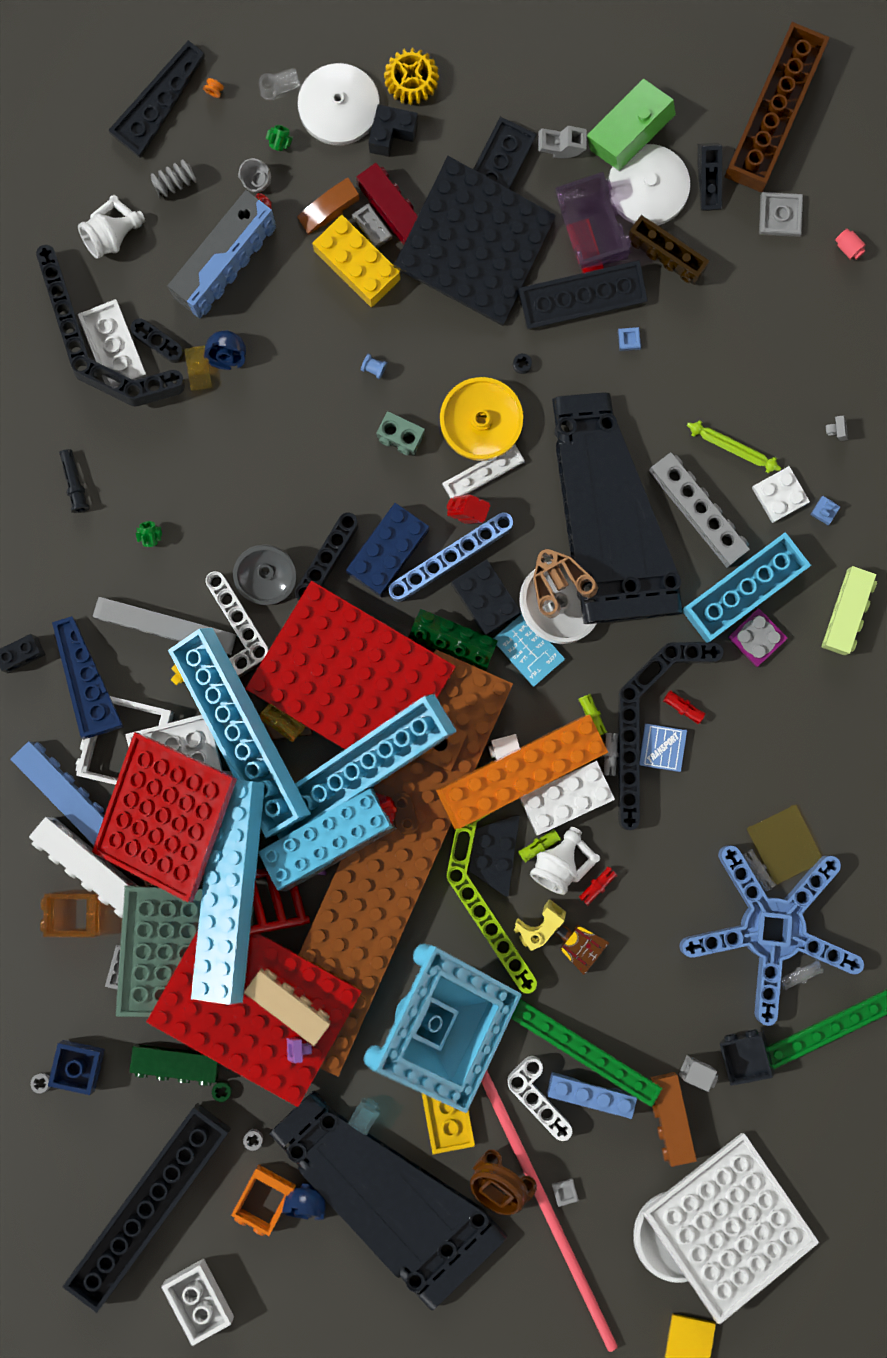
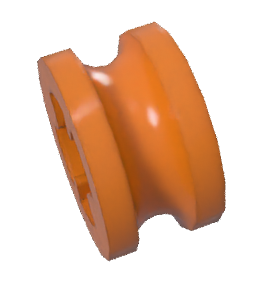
M208 78L206 81L207 85L203 87V90L207 94L219 98L221 96L220 91H223L224 86L220 82Z

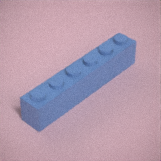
M28 741L11 760L94 845L105 816L102 813L104 809L97 802L92 803L88 798L90 796L89 793L82 787L78 788L73 783L75 779L68 772L63 773L59 769L61 766L59 762L53 757L49 758L44 753L46 749L39 742Z

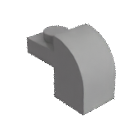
M567 126L561 132L544 128L539 131V151L551 153L553 158H570L586 150L587 129Z

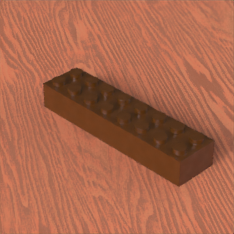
M791 22L724 176L725 178L762 193L830 37Z

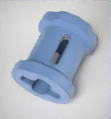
M368 353L362 363L361 371L364 372L366 370L376 375L377 379H380L386 369L387 362L374 359Z

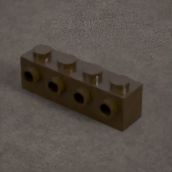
M640 215L629 231L627 240L631 246L646 252L650 259L661 262L666 270L674 271L686 283L695 285L707 268L708 259L643 215Z

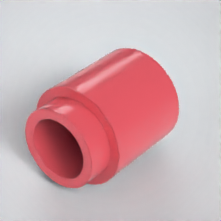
M848 228L835 239L838 243L837 246L850 260L853 258L857 260L865 252L864 247L866 244L854 231H850Z

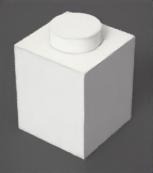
M516 734L492 740V745L488 746L491 758H496V760L520 748Z

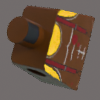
M562 924L555 933L564 941L559 948L583 975H585L609 944L605 939L579 925H576L571 931Z

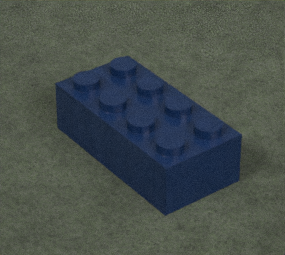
M394 503L346 569L347 574L379 597H382L429 532V526L397 503Z

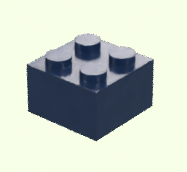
M67 1040L60 1041L57 1044L48 1086L91 1095L96 1090L105 1049Z

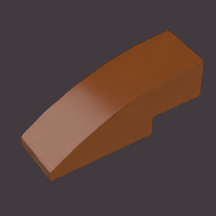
M347 177L316 199L297 218L309 235L342 215L343 210L360 200L359 194Z

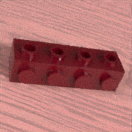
M374 163L356 176L357 186L404 245L418 216L413 211L414 207L409 199H404L401 195L402 192L399 186L389 180V174L385 168H380L377 163Z

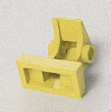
M550 899L544 905L542 912L544 922L541 925L531 927L519 918L516 920L514 930L516 933H521L519 937L525 947L528 946L531 951L543 946L565 920L566 911Z

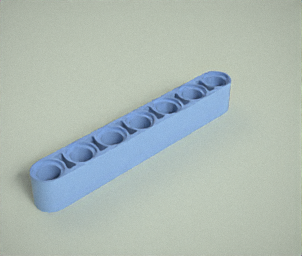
M508 513L496 515L390 584V597L396 602L404 601L505 536L512 529V517ZM505 519L509 522V526L501 528L498 526V521ZM488 530L491 532L492 537L485 540L480 536V533ZM470 541L475 547L473 550L467 551L463 548V544ZM448 553H454L457 559L454 562H448L445 556ZM436 564L440 569L437 573L432 574L428 571V566ZM418 575L422 578L420 584L414 585L410 582L411 577ZM397 586L403 587L404 594L395 596L393 589Z

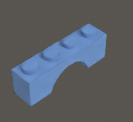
M551 1072L546 1092L550 1098L630 1119L633 1117L637 1100L636 1097L626 1091L595 1086L555 1072Z

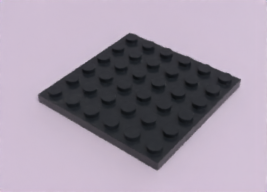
M447 156L393 267L502 326L519 294L518 288L523 286L556 215L456 159Z

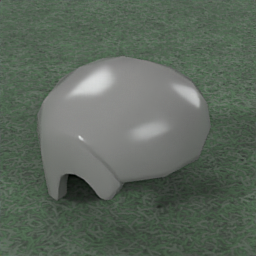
M251 158L245 160L240 165L238 177L247 190L259 193L269 186L271 172L263 161Z

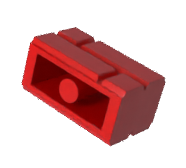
M473 495L454 496L448 501L447 516L458 519V521L465 524L483 523L488 514L490 503L482 499L479 500V498Z

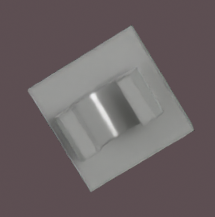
M844 416L835 417L836 424L826 425L828 436L837 435L839 441L848 440L847 423Z

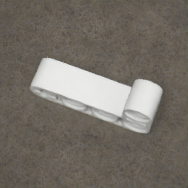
M528 1056L508 1075V1086L557 1140L566 1141L572 1135L571 1125L533 1084L541 1075L543 1066L538 1057ZM530 1062L538 1063L539 1066L535 1072L527 1070V1065ZM514 1077H521L523 1083L521 1086L515 1087L511 1084ZM532 1092L538 1095V1099L533 1103L526 1100L527 1095ZM548 1108L553 1111L550 1118H543L541 1116V1112L544 1109ZM556 1120L561 1127L565 1126V1133L558 1131L557 1126L554 1124Z

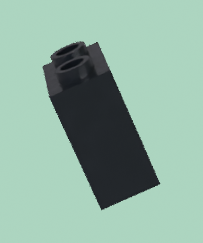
M757 1029L746 1031L745 1035L737 1036L736 1033L724 1036V1039L720 1042V1048L730 1086L773 1078L775 1071L764 1031L758 1032Z

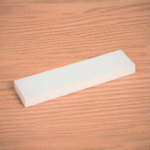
M514 445L502 456L481 461L443 482L442 485L450 499L454 496L467 495L523 464L525 460L517 446Z

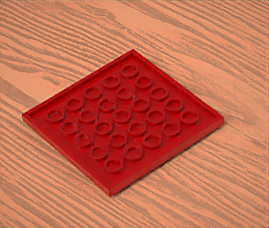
M134 732L92 853L186 902H193L237 778L141 733Z

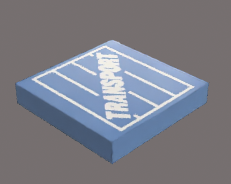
M645 724L640 751V766L681 772L687 730Z

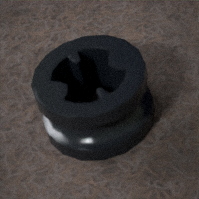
M521 353L514 358L513 368L517 373L525 374L529 372L532 364L530 356ZM524 359L526 360L525 364H528V366L520 368L517 361L521 362Z

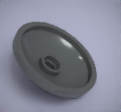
M256 545L248 548L238 557L233 569V579L237 590L244 598L256 604L271 605L284 600L292 592L296 582V568L292 559L283 550L271 545ZM267 567L269 571L264 572L262 568Z

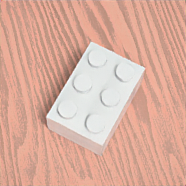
M204 1258L169 1277L163 1283L162 1289L192 1346L231 1325L234 1315Z

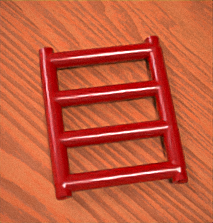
M256 869L255 878L266 877L278 921L266 923L255 881L253 908L258 925L250 926V935L310 923L309 916H306L298 886L290 889L297 917L286 919L279 890L274 885L267 869Z

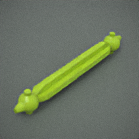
M700 420L687 424L693 437L700 434L703 439L758 466H765L767 473L781 470V467L777 464L776 457L767 459L764 454L711 428H703L702 421Z

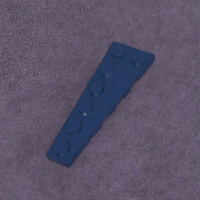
M71 616L52 622L80 737L85 740L123 728L120 717L75 619Z

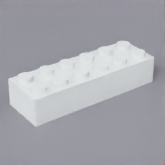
M45 817L29 836L33 840L32 845L40 851L45 850L49 853L48 858L57 865L60 863L66 867L64 871L72 878L78 877L83 881L81 885L90 892L92 890L99 895L97 898L105 905H112L115 908L114 912L122 918L124 885H138L109 861L92 853L93 848L55 817Z

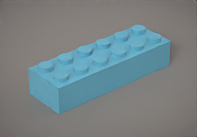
M785 532L683 608V613L704 641L708 643L811 565Z

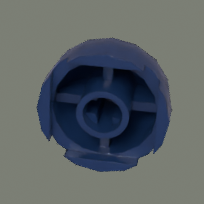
M229 330L213 333L207 340L204 358L209 359L211 366L218 369L231 370L230 366L240 368L245 363L246 346L242 338L236 333Z
M301 1184V1188H294L293 1191L286 1195L282 1214L286 1213L287 1216L301 1219L315 1216V1220H324L326 1211L325 1199L318 1191L314 1190L312 1185Z

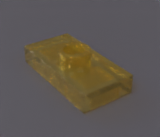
M205 345L184 349L191 390L212 387L208 359L204 358Z
M272 703L259 715L262 721L292 742L296 740L306 727L276 708Z

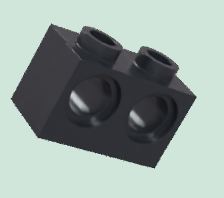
M29 634L0 648L1 671L10 673L45 656L46 654L38 637Z

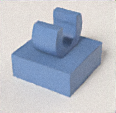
M822 496L810 515L829 525L840 506Z

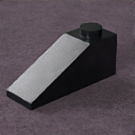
M720 143L698 144L697 166L701 210L722 209V145Z

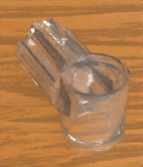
M295 68L274 75L269 73L262 75L259 79L260 94L266 100H273L280 93L300 87V81ZM266 85H272V86H273V87L270 88V89L264 88Z

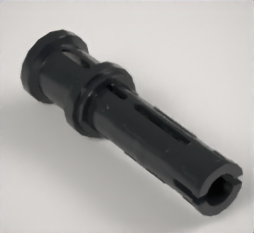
M72 449L62 450L59 452L68 484L66 493L70 497L71 512L80 513L87 511L89 504H86L85 488L81 486L73 451Z

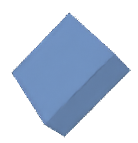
M639 327L618 329L620 351L639 350L641 348Z

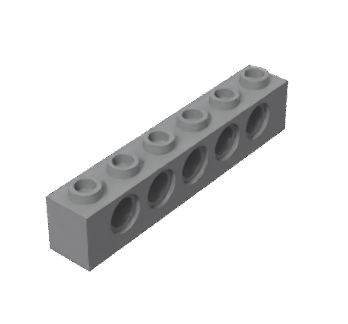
M670 452L649 470L650 474L726 568L750 550L747 540L735 532L734 524L722 516L721 508L709 500L708 492L696 484L695 476L683 468V462L677 455H673ZM669 473H677L679 475V480H671L669 477ZM684 488L690 489L692 497L684 496L682 490ZM696 505H703L705 513L697 512ZM709 521H716L718 523V529H711L709 526ZM722 537H729L732 542L731 546L724 545Z

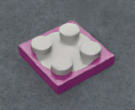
M759 608L728 636L735 646L756 667L788 639Z

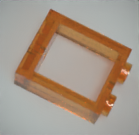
M97 893L44 894V898L41 899V910H44V919H41L40 930L43 932V937L99 936L100 900L97 898L99 895ZM54 899H87L86 930H54Z

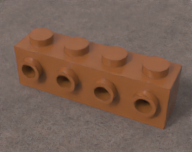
M672 1072L650 1077L651 1081L663 1088L655 1101L656 1105H653L652 1108L654 1117L659 1118L660 1122L657 1131L659 1139L664 1140L665 1148H662L664 1161H668L671 1167L696 1162L678 1075Z

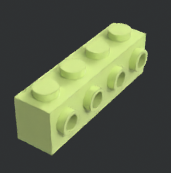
M854 566L847 569L821 646L822 648L842 655L850 654V652L855 650L857 645L855 637L857 632L861 631L864 620H861L863 613H866L870 606V601L868 600L870 592L873 593L877 585V581H875L876 574Z

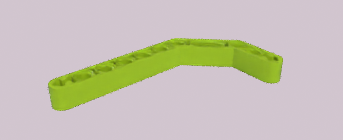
M485 815L455 830L447 879L517 987L523 993H531L537 986L534 975L467 875L476 824L487 816ZM466 831L470 835L467 856L464 860L459 861L454 857L457 837L460 832ZM455 869L462 872V878L459 881H453L450 878V873ZM466 887L474 890V895L470 899H465L462 896V890ZM478 905H482L486 909L482 917H477L474 914V908ZM490 923L497 925V932L493 935L487 934L485 931L486 926ZM506 941L509 944V949L506 952H499L497 950L499 942ZM517 959L521 962L518 970H511L509 968L511 960ZM525 969L527 970V972H524L523 974L526 977V979H532V981L530 982L531 986L529 988H527L526 985L523 987L521 986L523 984V980L519 974H521Z

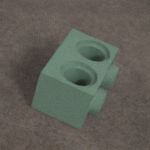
M387 411L376 434L380 443L388 447L393 445L398 448L397 450L400 453L408 456L409 453L415 455L425 435V429ZM388 427H394L396 432L393 435H388L385 433V430ZM406 436H413L415 438V441L411 444H407L403 440Z

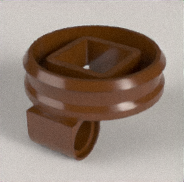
M493 1149L487 1150L472 1168L475 1172L470 1179L471 1190L476 1199L486 1208L503 1215L516 1214L534 1196L537 1190L536 1181L527 1175L519 1178L514 1172L501 1166L502 1157L499 1152ZM492 1182L505 1193H507V1196L500 1192L498 1189H496L494 1186H492L490 1183Z

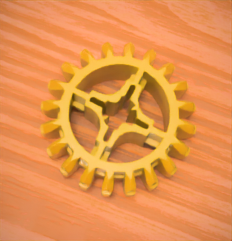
M413 47L409 53L403 49L402 55L396 52L395 58L390 57V64H386V72L384 73V78L386 79L385 86L389 87L388 92L393 94L395 100L401 97L402 104L406 100L409 101L410 105L413 103V100H416L419 104L420 98L427 101L428 95L432 96L434 94L433 89H436L438 86V67L434 66V59H429L428 53L422 56L421 49L414 53ZM422 69H424L428 75L426 81H424L423 77L421 76ZM397 72H399L402 77L401 84H399L395 79Z

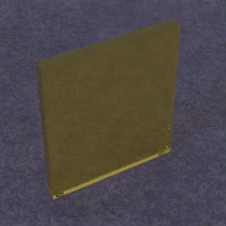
M791 805L789 808L746 828L774 885H778L813 867L822 858L796 805Z

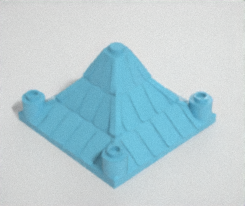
M421 944L414 952V961L422 967L412 985L411 991L397 1006L395 1025L389 1033L386 1044H384L383 1048L379 1046L370 1047L365 1053L364 1061L372 1070L467 1114L522 994L432 945Z

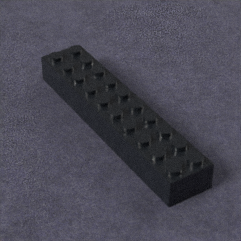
M197 1103L62 1287L95 1313H98L231 1128Z

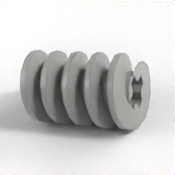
M182 159L180 161L181 167L176 163L173 164V171L167 166L166 174L161 170L158 171V178L153 173L151 174V181L160 199L161 192L166 197L168 196V189L175 193V186L182 190L183 182L187 186H190V179L197 183L189 163L187 164Z

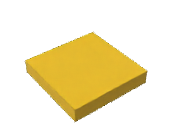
M672 1314L665 1358H710L716 1323Z

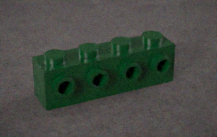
M420 609L409 635V639L434 650H439L485 671L498 642L496 639Z

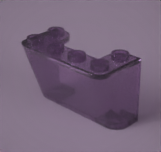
M603 172L555 188L558 205L580 269L627 260L630 254L631 242L628 235L624 236L621 223L617 224L615 218L618 216L615 204L611 205L609 200L611 197L610 190H612L609 178H605Z

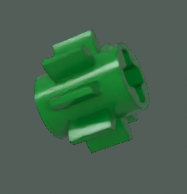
M275 125L274 128L268 129L265 139L269 140V146L272 149L283 151L284 148L287 149V146L290 147L293 137L289 136L288 128L282 125Z
M146 521L139 525L140 528H136L137 542L142 541L143 546L153 547L158 544V541H161V527H156L154 522Z

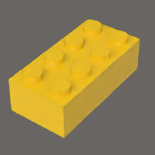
M343 215L336 219L312 243L314 252L371 308L401 280L400 271L394 268V265Z

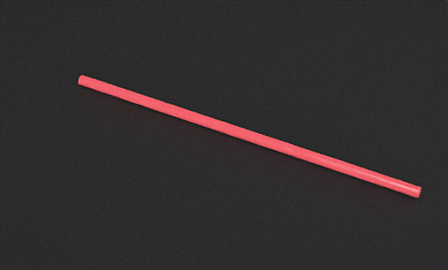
M486 1070L481 1083L524 1174L536 1181L537 1190L534 1195L606 1348L608 1352H611L618 1348L617 1343L495 1085Z

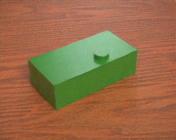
M642 79L587 134L590 150L620 171L676 115L674 100L645 79Z

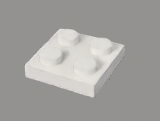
M789 466L752 487L772 523L810 502Z

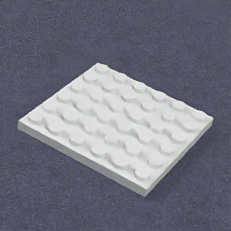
M744 1133L739 1134L642 1211L718 1324H721L819 1243Z

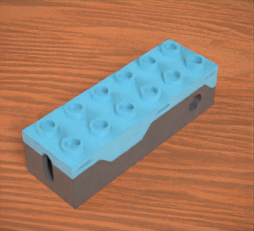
M369 788L260 850L258 853L277 890L289 891L396 830L397 827L394 824L397 808L391 797L379 794L377 791Z

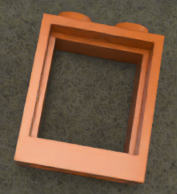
M258 1164L231 1216L235 1217L234 1220L237 1223L253 1227V1231L257 1234L270 1236L282 1213L284 1199H286V1195L294 1190L296 1184ZM256 1179L285 1194L270 1223L241 1208Z

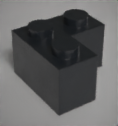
M377 104L368 142L369 153L389 157L394 138L414 142L418 125V113Z

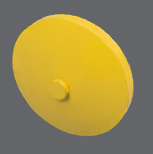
M487 377L471 378L456 385L444 399L440 412L441 431L448 445L461 456L477 461L495 459L508 452L517 442L523 426L522 406L516 394L504 383Z

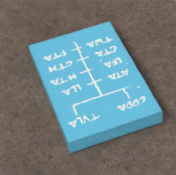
M522 614L493 638L498 640L496 646L533 687L565 660L549 641L539 637L530 629Z

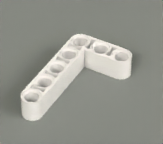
M213 571L207 575L206 585L246 648L229 658L240 678L261 664L269 648L226 578L220 572ZM220 577L221 584L218 587H213L211 585L212 580ZM225 595L232 596V602L228 605L222 603ZM237 612L243 613V619L240 622L233 621V616ZM247 630L254 631V637L251 640L244 639V633ZM259 647L264 648V656L256 658L255 650ZM245 658L247 660L246 667L238 669V660Z

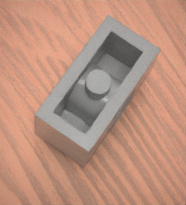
M688 1055L678 1074L685 1082L709 1092L710 1087L714 1088L718 1079L717 1071L712 1066Z

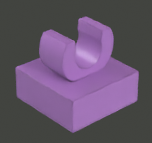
M296 1037L287 1038L288 1061L293 1063L303 1062L302 1055L312 1054L311 1044L302 1043L301 1039Z

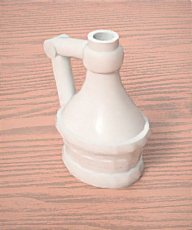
M112 195L110 200L91 214L90 220L81 222L78 225V230L90 253L95 258H101L104 254L117 253L128 231L132 228H139L142 223H145V218L141 211L132 212L118 200L117 196ZM112 208H116L126 217L113 218L105 214Z
M571 827L570 830L566 831L564 840L558 846L537 854L536 865L531 870L530 875L543 887L557 894L564 895L567 893L571 882H578L600 860V857L581 840L582 832L575 827ZM576 845L588 858L577 871L574 861Z

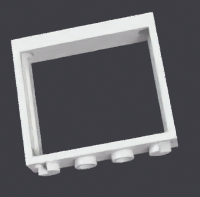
M110 696L113 704L161 715L159 726L172 722L173 711ZM97 736L85 740L82 739L80 745L82 754L81 758H78L76 761V775L116 785L118 778L88 771Z

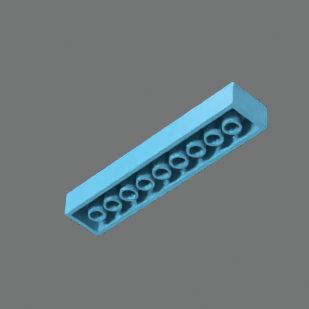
M199 628L170 648L168 651L233 776L240 781L265 783L260 827L265 837L278 835L311 815L214 629Z
M435 694L422 697L295 783L311 815L278 834L279 840L363 791L372 788L455 733V727Z
M236 781L208 859L203 879L191 999L224 1004L243 1002L265 783Z

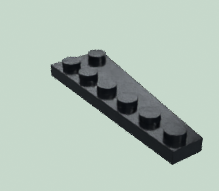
M188 40L108 130L109 133L137 157L141 158L204 59V52Z

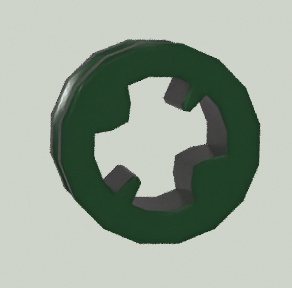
M226 1081L217 1082L212 1088V1096L218 1102H224L231 1096L232 1088ZM224 1086L227 1095L223 1094L220 1097L217 1095L219 1091H216L217 1087L222 1088Z

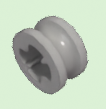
M40 1073L32 1077L30 1082L31 1089L36 1093L48 1091L51 1088L48 1086L50 1076ZM44 1078L46 1086L38 1088L37 1084L39 1083H36L37 1079Z
M257 1129L249 1130L243 1138L244 1146L251 1151L259 1149L263 1143V1135ZM256 1135L259 1143L251 1145L248 1136L253 1137Z

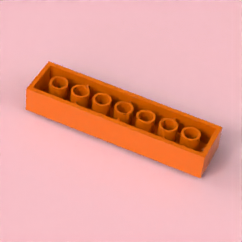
M590 714L437 789L436 792L454 829H459L608 753Z

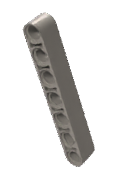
M98 597L93 613V618L179 642L199 628H212ZM213 628L226 654L231 655L237 635Z

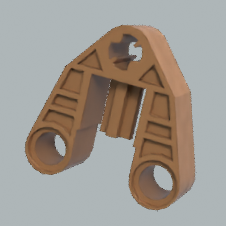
M550 549L542 550L539 553L533 579L539 610L545 617L555 618L559 615L561 607L546 576H550L558 591L563 590L569 586L560 569L564 567L577 590L586 598L593 597L598 591V586L595 580L571 557ZM546 557L551 558V564L548 565L546 563ZM585 582H591V590L583 591V584ZM550 602L555 604L552 612H545L546 604Z

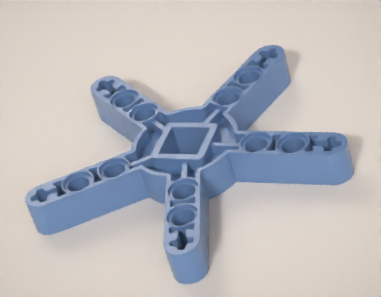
M726 845L719 850L718 857L748 907L742 917L741 925L685 937L681 940L679 946L681 952L688 957H698L747 946L751 952L759 956L754 1013L760 1023L770 1026L777 1021L782 960L792 957L798 951L850 974H859L863 970L864 962L858 955L806 933V923L802 913L839 872L841 864L838 858L834 856H822L783 900L767 898L737 847ZM727 850L734 853L731 857L734 862H740L739 864L734 865L731 859L725 858L728 855ZM826 861L831 862L832 869H826ZM738 868H743L745 876L739 880L736 877V871ZM816 875L819 878V884L813 887L811 885V878ZM750 886H754L756 889V894L752 898L747 896V889ZM803 891L806 897L802 903H799L797 901V894ZM765 917L784 919L782 941L763 939ZM734 932L737 939L734 943L729 944L727 936L729 933ZM710 937L716 939V945L713 948H708L706 945V941ZM811 941L817 943V948L813 952H810L808 949V944ZM690 942L694 945L700 944L703 950L700 947H693L692 952H690L686 947L689 946ZM834 949L837 955L834 960L830 961L828 953ZM844 958L853 961L855 966L852 967L842 961ZM772 966L774 968L773 976L766 977V968ZM771 988L772 996L765 999L763 996L764 990ZM762 1002H765V1003H767V1004H772V1005H771V1006H769V1005L765 1006V1005L762 1004ZM767 1010L770 1013V1016H766L765 1020V1018L762 1017V1013H766Z

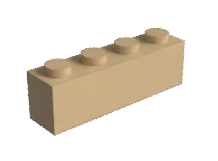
M261 969L244 993L314 1046L330 1025L331 1021L328 1020L330 1016L321 1009L316 1011L312 1008V1002L306 997L301 996L299 998L293 993L295 990L284 982L282 985L276 980L277 976L268 969L266 971Z

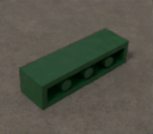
M136 1044L132 1048L129 1073H135V1077L148 1078V1075L156 1076L157 1080L167 1081L169 1078H176L177 1082L190 1083V1080L199 1081V1085L211 1086L212 1083L218 1080L220 1063L198 1051Z

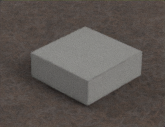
M573 1179L552 1184L558 1207L579 1201Z

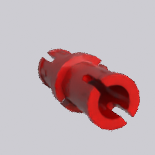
M671 690L663 700V702L676 709L680 715H685L696 722V724H699L706 714L690 704L689 700H684Z
M607 867L596 880L593 879L591 885L578 896L587 906L600 893L603 894L607 885L617 877V874L614 871L612 872L610 867Z

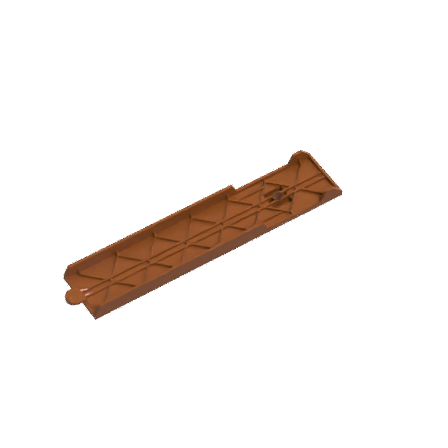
M435 650L434 654L456 666L437 698L455 727L456 732L445 739L447 747L444 750L438 751L432 747L391 774V776L376 784L373 788L379 794L389 796L391 799L397 793L409 795L417 816L418 828L410 835L402 834L397 828L340 861L299 953V956L362 990L320 1066V1069L339 1076L451 825V820L436 790L475 771L513 685L511 682L439 650ZM400 799L397 802V805L400 808L404 807L406 804L405 800ZM410 820L403 822L405 828H410L412 825Z

